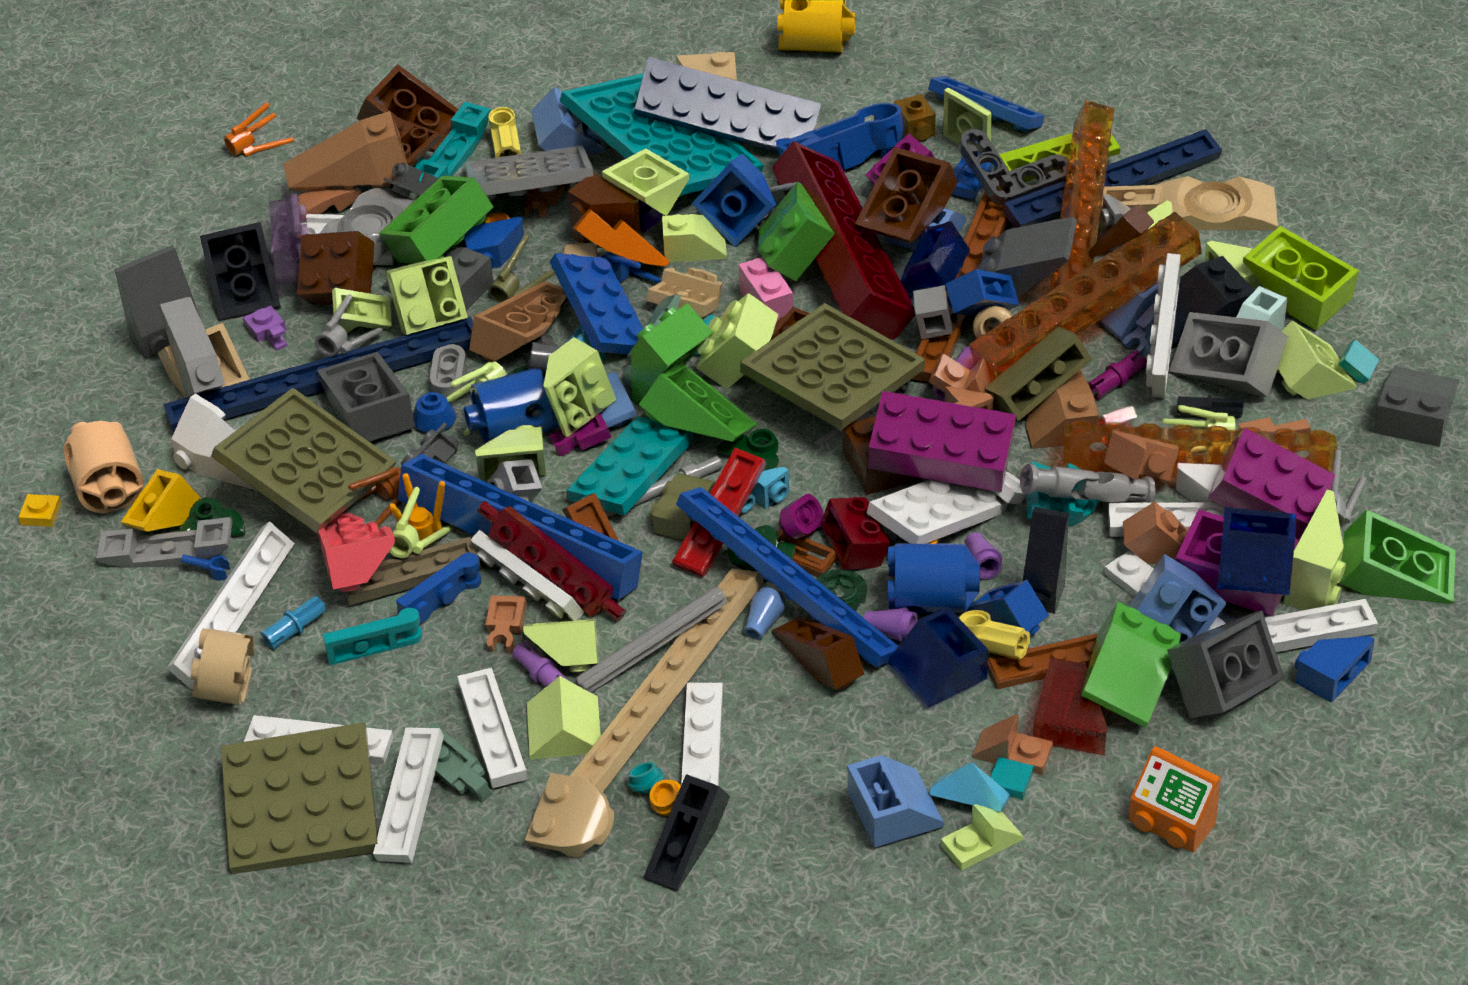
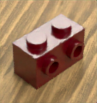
M866 497L829 498L820 523L843 569H871L880 567L885 555L888 553L890 539L884 532L881 524L867 514L869 502Z

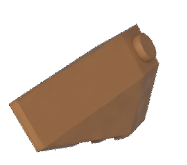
M388 111L358 121L283 163L290 191L325 190L328 186H344L345 189H355V185H371L372 188H384L393 185L383 179H393L394 174L392 170L396 163L401 164L402 162L407 163L399 130L391 112Z
M544 281L474 315L469 350L480 354L485 360L497 361L544 335L568 300L563 288Z
M1081 369L1028 413L1026 429L1032 449L1097 442L1099 414L1093 393Z

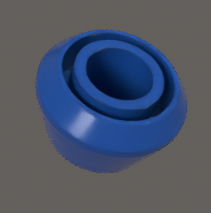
M435 392L427 393L417 400L413 410L415 428L424 433H428L431 429L436 432L445 422L447 426L444 431H446L454 424L456 412L442 394Z

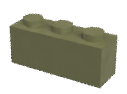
M1057 327L985 387V390L988 394L992 395L994 398L993 402L1001 412L1016 414L1015 420L1019 421L1090 362L1092 358L1076 334Z

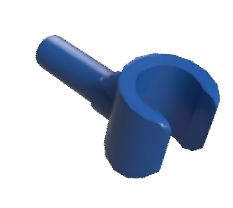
M185 554L182 555V563L210 570L211 577L214 580L221 581L227 579L224 569L230 570V566L225 556L217 555L208 560Z

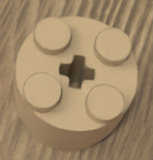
M202 628L199 637V649H202L201 658H194L191 668V680H195L192 696L203 700L242 705L252 673L250 656H254V636Z

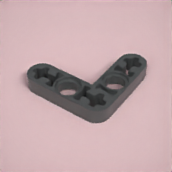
M969 129L961 136L959 145L961 155L989 199L998 206H1004L1005 202L1068 180L1071 164L1062 155H1050L1009 171L983 131ZM986 162L991 163L997 170L986 172L980 165ZM1027 175L1033 176L1037 179L1038 183L1028 185L1022 181V177Z

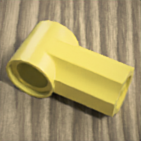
M507 107L493 109L489 113L488 118L495 158L521 154L514 111Z
M980 610L968 611L959 617L961 649L965 655L979 657L992 653L1021 660L1026 655L1030 643V634L1024 628L991 621L990 615Z

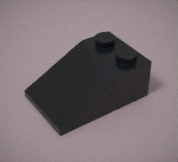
M261 222L200 236L219 321L246 316L268 306H272L274 309L281 308Z
M1224 256L1195 265L1180 277L1171 349L1178 347L1189 312L1237 317L1244 301L1255 291Z

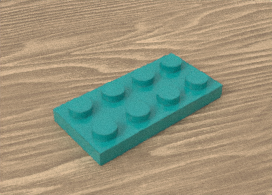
M637 416L566 490L568 501L576 502L589 494L595 493L603 510L625 515L694 441L693 432L665 426L647 417Z

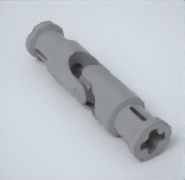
M1034 464L1024 466L1020 475V489L1022 493L1028 495L1033 492L1048 493L1050 497L1080 500L1098 499L1105 503H1124L1125 501L1152 503L1155 497V482L1149 476L1136 480L1128 478L1127 475L1121 473H1095L1089 470L1056 466L1050 469L1036 468ZM1077 484V490H1072L1074 485Z

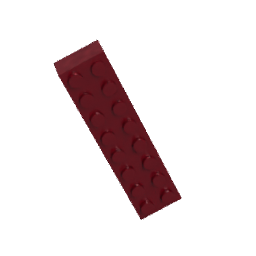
M793 141L773 165L772 170L777 178L778 186L794 182L801 183L835 233L814 259L820 265L823 278L833 292V299L839 304L843 314L888 339L895 340L916 316L911 300L876 233L855 226V222L863 208L840 163ZM788 190V191H783L784 194H785V196L787 195V193H788L790 190Z

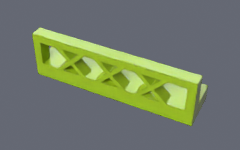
M1104 123L999 155L1009 171L1055 154L1066 157L1071 164V168L1118 155L1120 154L1121 147ZM1029 175L1022 177L1023 182L1036 179Z

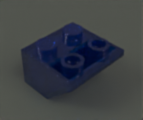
M952 221L927 227L922 234L901 278V283L910 300L914 299L913 291L943 286L954 280L962 268L970 248Z
M1224 507L1217 588L1289 595L1295 545L1296 514Z
M947 606L917 621L890 656L889 665L929 708L988 679V649Z

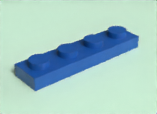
M947 76L931 78L928 90L938 93L937 97L944 100V89L950 88L988 109L991 112L992 120L1000 122L1006 120L1013 123V128L1025 132L1032 128L1042 127L1045 115Z

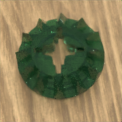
M835 569L827 571L816 578L817 581L836 596L837 585H840L844 596L837 597L855 611H857L860 603L866 602L867 584L859 574L853 571Z

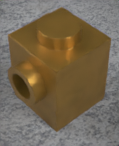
M922 94L894 101V104L901 107L904 137L907 134H911L917 140H925L935 136L936 114Z

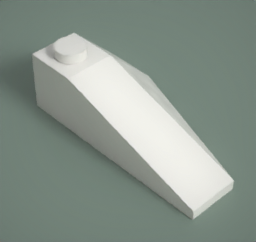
M197 394L192 395L171 438L174 449L173 457L177 465L184 470L189 468L201 476L256 490L211 457L213 448L236 430L232 429L223 420L226 414L217 406Z

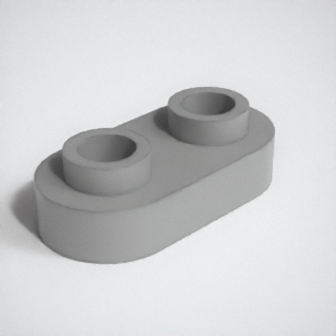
M450 344L435 350L430 371L432 392L447 397L463 387V384L457 387L451 386L452 381L465 375L466 357L462 347Z

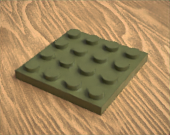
M825 303L740 362L741 373L839 430H843L880 402L882 391L893 393L925 369V359Z
M291 388L216 445L211 454L214 460L316 533L376 485L374 483L355 490H349V484L383 473L395 467L397 462L294 388Z
M365 722L221 746L229 868L231 874L307 864L374 852L375 844H378V830L368 734Z

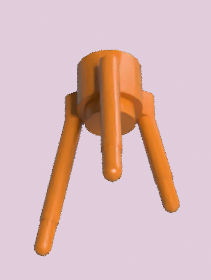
M264 103L243 122L231 128L232 132L223 137L227 149L234 156L242 153L245 157H248L257 152L294 142V138L290 137L251 146L255 143L252 133L276 117V114L272 113L247 128L248 125L270 107L269 103Z

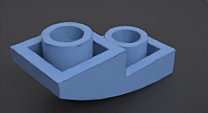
M613 372L608 374L607 377L616 401L600 412L607 427L622 426L629 422L630 418L637 415L617 373Z

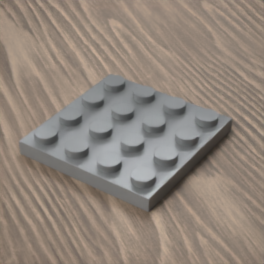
M583 145L465 162L467 177L475 178L489 200L495 199L496 194L508 192L509 196H520L526 194L528 189L539 188L540 192L556 190L557 185L569 184V187H574L584 178L593 176V169Z

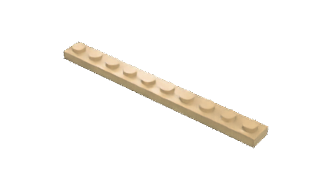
M731 568L717 586L725 594L727 603L678 636L570 776L585 779L601 792H604L746 607L754 593L762 586L764 581L759 572Z

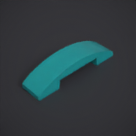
M466 101L451 119L452 130L430 159L425 160L421 158L414 167L422 171L418 182H421L424 172L440 178L441 176H453L478 145L489 121L490 108Z

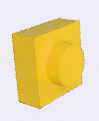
M27 494L18 517L20 525L53 527L61 506L60 496Z

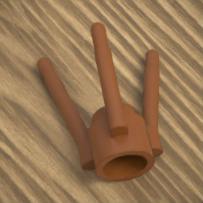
M392 467L383 473L359 480L348 486L349 490H355L376 483L373 488L357 501L378 492L384 500L392 499L391 503H394L396 507L403 503L398 500L401 468ZM389 505L375 521L378 527L391 515L392 511Z

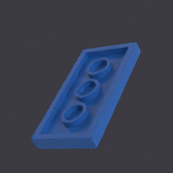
M555 253L550 260V264L592 347L598 352L629 354L639 339L636 335L643 329V326L607 258Z

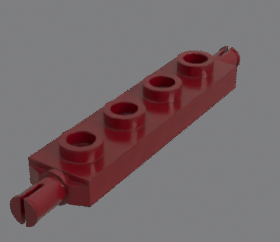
M487 501L480 504L477 513L491 522L488 536L570 595L589 616L592 617L605 611L616 622H619L624 617L623 614H626V609H623L611 599L613 586L512 507L503 508L499 512Z

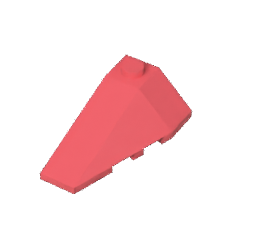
M345 512L318 531V538L333 590L339 588L342 592L353 591L360 588V584L369 581L395 543L391 528L384 526L378 530L376 522L372 521L365 524L362 517Z

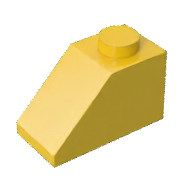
M157 469L123 517L121 523L124 526L146 532L179 526L190 516L192 505L201 498L180 474Z

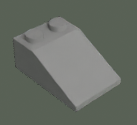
M1189 312L1169 372L1245 394L1268 397L1289 336L1268 321Z

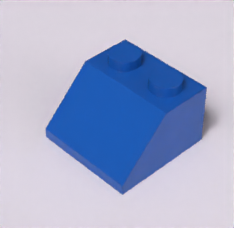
M741 154L720 172L694 200L692 205L736 247L776 203L764 175Z

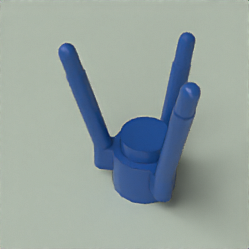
M609 251L601 257L607 258L619 282L624 281L628 277L629 272L657 284L661 282L659 277L639 269L641 267L639 262L620 257Z

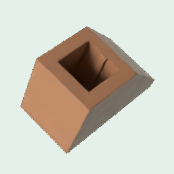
M1154 501L1123 521L1124 546L1147 564H1158L1164 554L1175 560L1189 529L1182 525L1171 511L1163 509Z

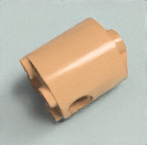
M107 421L79 422L75 424L64 444L63 450L64 459L81 504L92 512L102 514L129 507L135 502L143 489V476L123 426L118 422Z

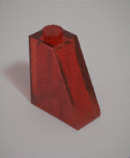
M1050 658L1034 718L1033 737L1053 741V747L1105 756L1107 725L1099 704L1081 696L1088 670L1087 665L1069 660Z

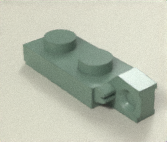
M432 722L427 728L440 727ZM440 728L444 738L435 775L454 791L457 790L460 794H463L466 790H469L483 802L493 793L487 785L488 782L482 777L486 772L476 757Z

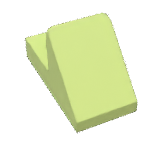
M339 288L332 290L334 314L348 294L352 295V300L337 322V325L342 326L347 333L358 326L373 329L382 328V330L392 327L390 297Z
M974 804L972 806V823L941 838V847L962 871L1023 840L1024 836L1003 812Z

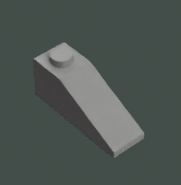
M191 297L159 304V310L186 398L224 386L225 382L215 350Z

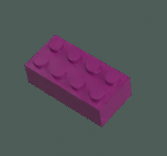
M882 391L869 444L868 468L1002 492L1014 438L1016 414Z

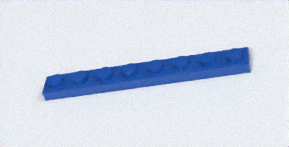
M699 487L680 493L676 505L685 511L691 520L698 522L710 532L714 539L723 542L734 551L740 560L747 562L755 568L763 579L772 582L782 590L789 600L798 603L810 613V616L815 621L853 636L857 651L865 662L878 667L897 658L901 650L897 644L705 489Z

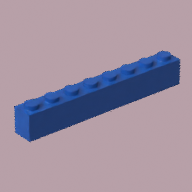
M420 454L401 465L399 501L406 504L408 502L402 475L407 473L413 489L415 487L420 489L416 500L418 507L427 509L433 516L438 484L440 481L445 482V492L440 518L441 522L459 527L470 535H475L480 530L488 536L491 522L477 513L480 504L487 501L499 512L503 508L510 506L612 585L613 594L611 598L619 600L638 587L642 551L426 455Z

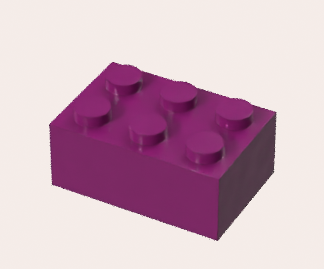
M1243 428L1228 448L1208 499L1269 531L1300 541L1326 490H1330L1335 474Z
M1198 509L1175 557V561L1194 571L1225 602L1254 611H1263V614L1274 616L1287 585L1291 555L1299 540Z

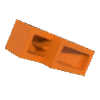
M588 209L573 227V229L589 241L624 258L658 266H667L670 263L666 257L622 220L612 228L596 213Z

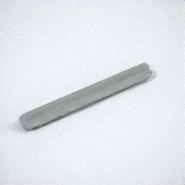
M719 587L712 588L577 676V685L590 693L723 607L727 603L725 594Z

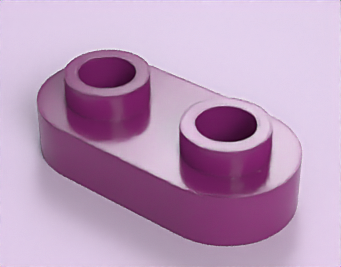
M805 494L781 510L779 525L785 535L797 540L808 535L821 525L824 512L820 503L813 495Z

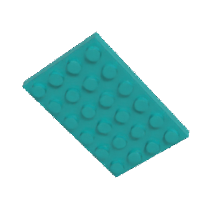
M644 73L570 89L561 93L559 102L625 159L644 149H648L689 173V180L679 196L706 189L720 172L741 154L762 173L764 164L735 141L633 114Z

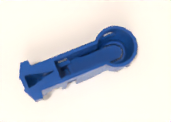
M893 103L869 105L858 110L850 117L790 139L782 138L776 140L778 154L781 157L789 145L795 141L838 161L844 170L859 165L874 151L893 147L902 140L904 122L901 107ZM874 116L873 121L865 122V117Z

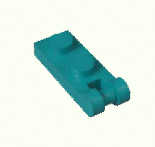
M411 607L405 608L397 616L322 634L329 666L419 643L422 639V629L419 627L420 616L418 610Z

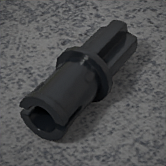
M1211 395L1207 397L1178 396L1177 417H1200L1180 412L1178 410L1180 405L1215 413H1227L1228 416H1234V418H1240L1243 415V400L1211 398Z

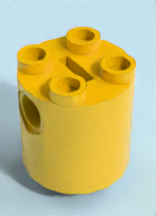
M780 0V10H784L782 14L778 13L777 30L783 31V33L779 34V50L842 53L844 43L852 36H855L856 13L851 12L846 7V0Z

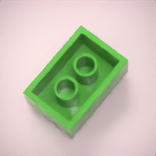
M441 176L380 231L379 235L399 263L414 264L443 258V253L451 246L459 244L465 238L464 234L470 228L481 224L486 219V214L493 208V205L475 178Z

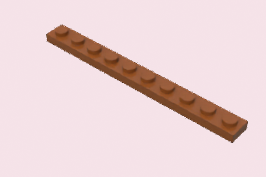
M986 192L983 194L946 283L978 269L982 263L985 243L991 237H998L1004 232L1009 219L1002 211L1003 206L994 204ZM950 307L953 334L921 340L916 354L925 359V369L912 379L929 382L939 357L944 353L952 358L969 316L954 314Z

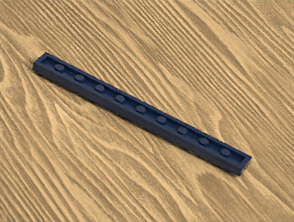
M471 317L351 350L346 354H337L197 395L217 406L226 414L225 419L268 407L291 388L296 389L304 396L325 391L318 377L317 370L378 352L389 368L394 371L432 360L435 350L443 346L454 344L462 347L464 350L470 349L473 320ZM190 397L163 404L165 415L173 434Z

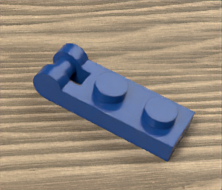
M465 553L398 598L396 600L398 614L402 609L415 608L419 612L420 622H424L433 611L444 604L453 602L457 595L465 589L479 587L482 581L481 574L478 572L480 568L478 556L474 553Z

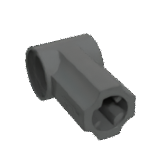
M544 334L531 341L527 370L535 368L537 370L540 369L542 373H546L549 355L560 348L553 341L552 336Z

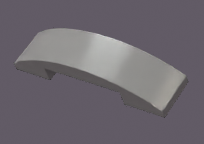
M227 517L201 520L197 523V530L137 536L133 528L102 531L96 559L99 563L118 567H178L189 565L181 562L183 554L201 559H209L229 548L232 519Z

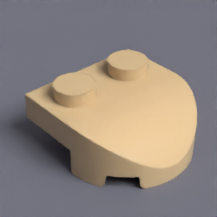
M673 267L663 270L662 282L648 289L647 301L656 303L658 306L663 299L677 294L681 297L678 309L688 303L700 318H703L718 308L723 282L717 281V275L705 270L689 268L687 273L684 274L675 271Z
M551 773L525 841L531 846L560 851L568 857L585 856L583 851H586L594 844L602 845L607 839L613 826L614 811L609 806L607 796L589 781Z

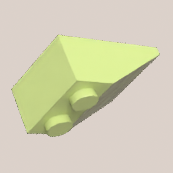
M1326 490L1291 555L1284 598L1285 605L1308 610L1338 603L1342 588L1337 586V583H1340L1343 577L1346 563L1341 562L1343 541L1334 491Z

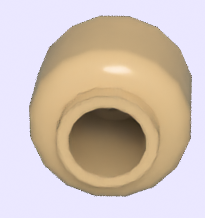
M988 306L980 310L973 322L974 335L979 342L988 347H1000L1008 343L1016 330V323L1012 313L1005 307ZM993 320H998L995 324L991 323ZM1001 323L1002 327L999 331L998 325Z

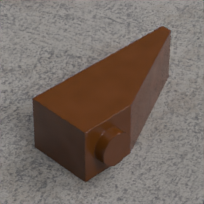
M799 616L772 630L773 635L821 684L835 690L844 689L851 686L854 682L853 680L865 674L853 636L803 616Z

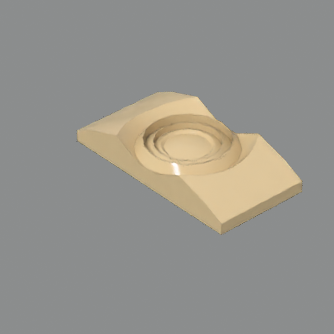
M1186 176L1157 184L1163 185V202L1168 200L1172 203L1174 230H1276L1278 228L1274 187L1240 176L1225 182H1202Z

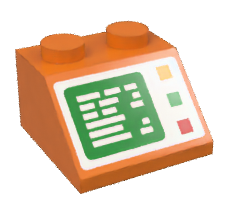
M1154 746L1131 795L1128 821L1132 822L1143 832L1150 831L1166 839L1175 848L1183 847L1194 853L1216 824L1221 777Z

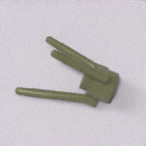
M528 234L522 237L506 266L489 286L488 292L492 299L503 302L548 280L555 274L554 270L551 269L519 289L520 281L510 271L529 239Z

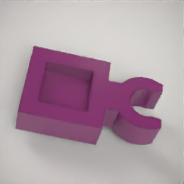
M601 413L597 414L569 437L564 436L562 430L554 431L549 435L558 456L568 454L578 445L581 450H584L612 438Z

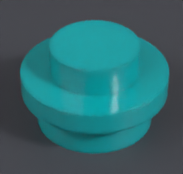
M644 762L629 771L630 780L628 785L634 792L647 794L650 793L654 784L663 780L664 773L654 762Z

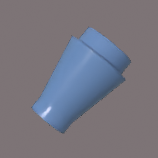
M763 587L759 592L754 593L747 622L743 629L746 636L762 640L767 630L784 612L785 598L780 592L772 588Z

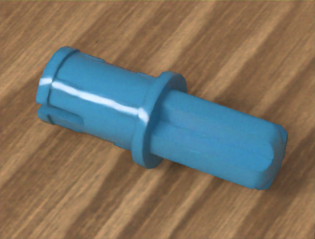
M314 596L294 611H285L282 618L261 631L260 635L263 637V641L272 650H275L295 634L301 635L303 627L322 615L326 610V606L318 596Z

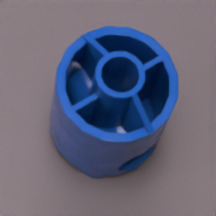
M533 368L471 384L470 396L472 405L464 406L463 408L469 431L479 430L486 444L504 432L515 430L523 425L541 427L542 434L559 428L558 420L553 409H551L549 398L544 388L545 379L541 370Z
M895 544V546H888L889 577H895V580H888L889 610L908 608L910 612L965 613L979 594L980 565L965 544Z

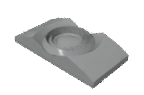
M373 188L358 195L349 212L340 220L327 223L320 233L361 232L375 242L373 264H375L389 250L379 232L415 200L386 188Z

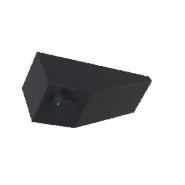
M1034 506L1023 581L1028 580L1048 613L1055 614L1065 587L1069 513Z
M688 774L685 775L643 878L671 889L679 890L715 834L730 799V796L720 786Z

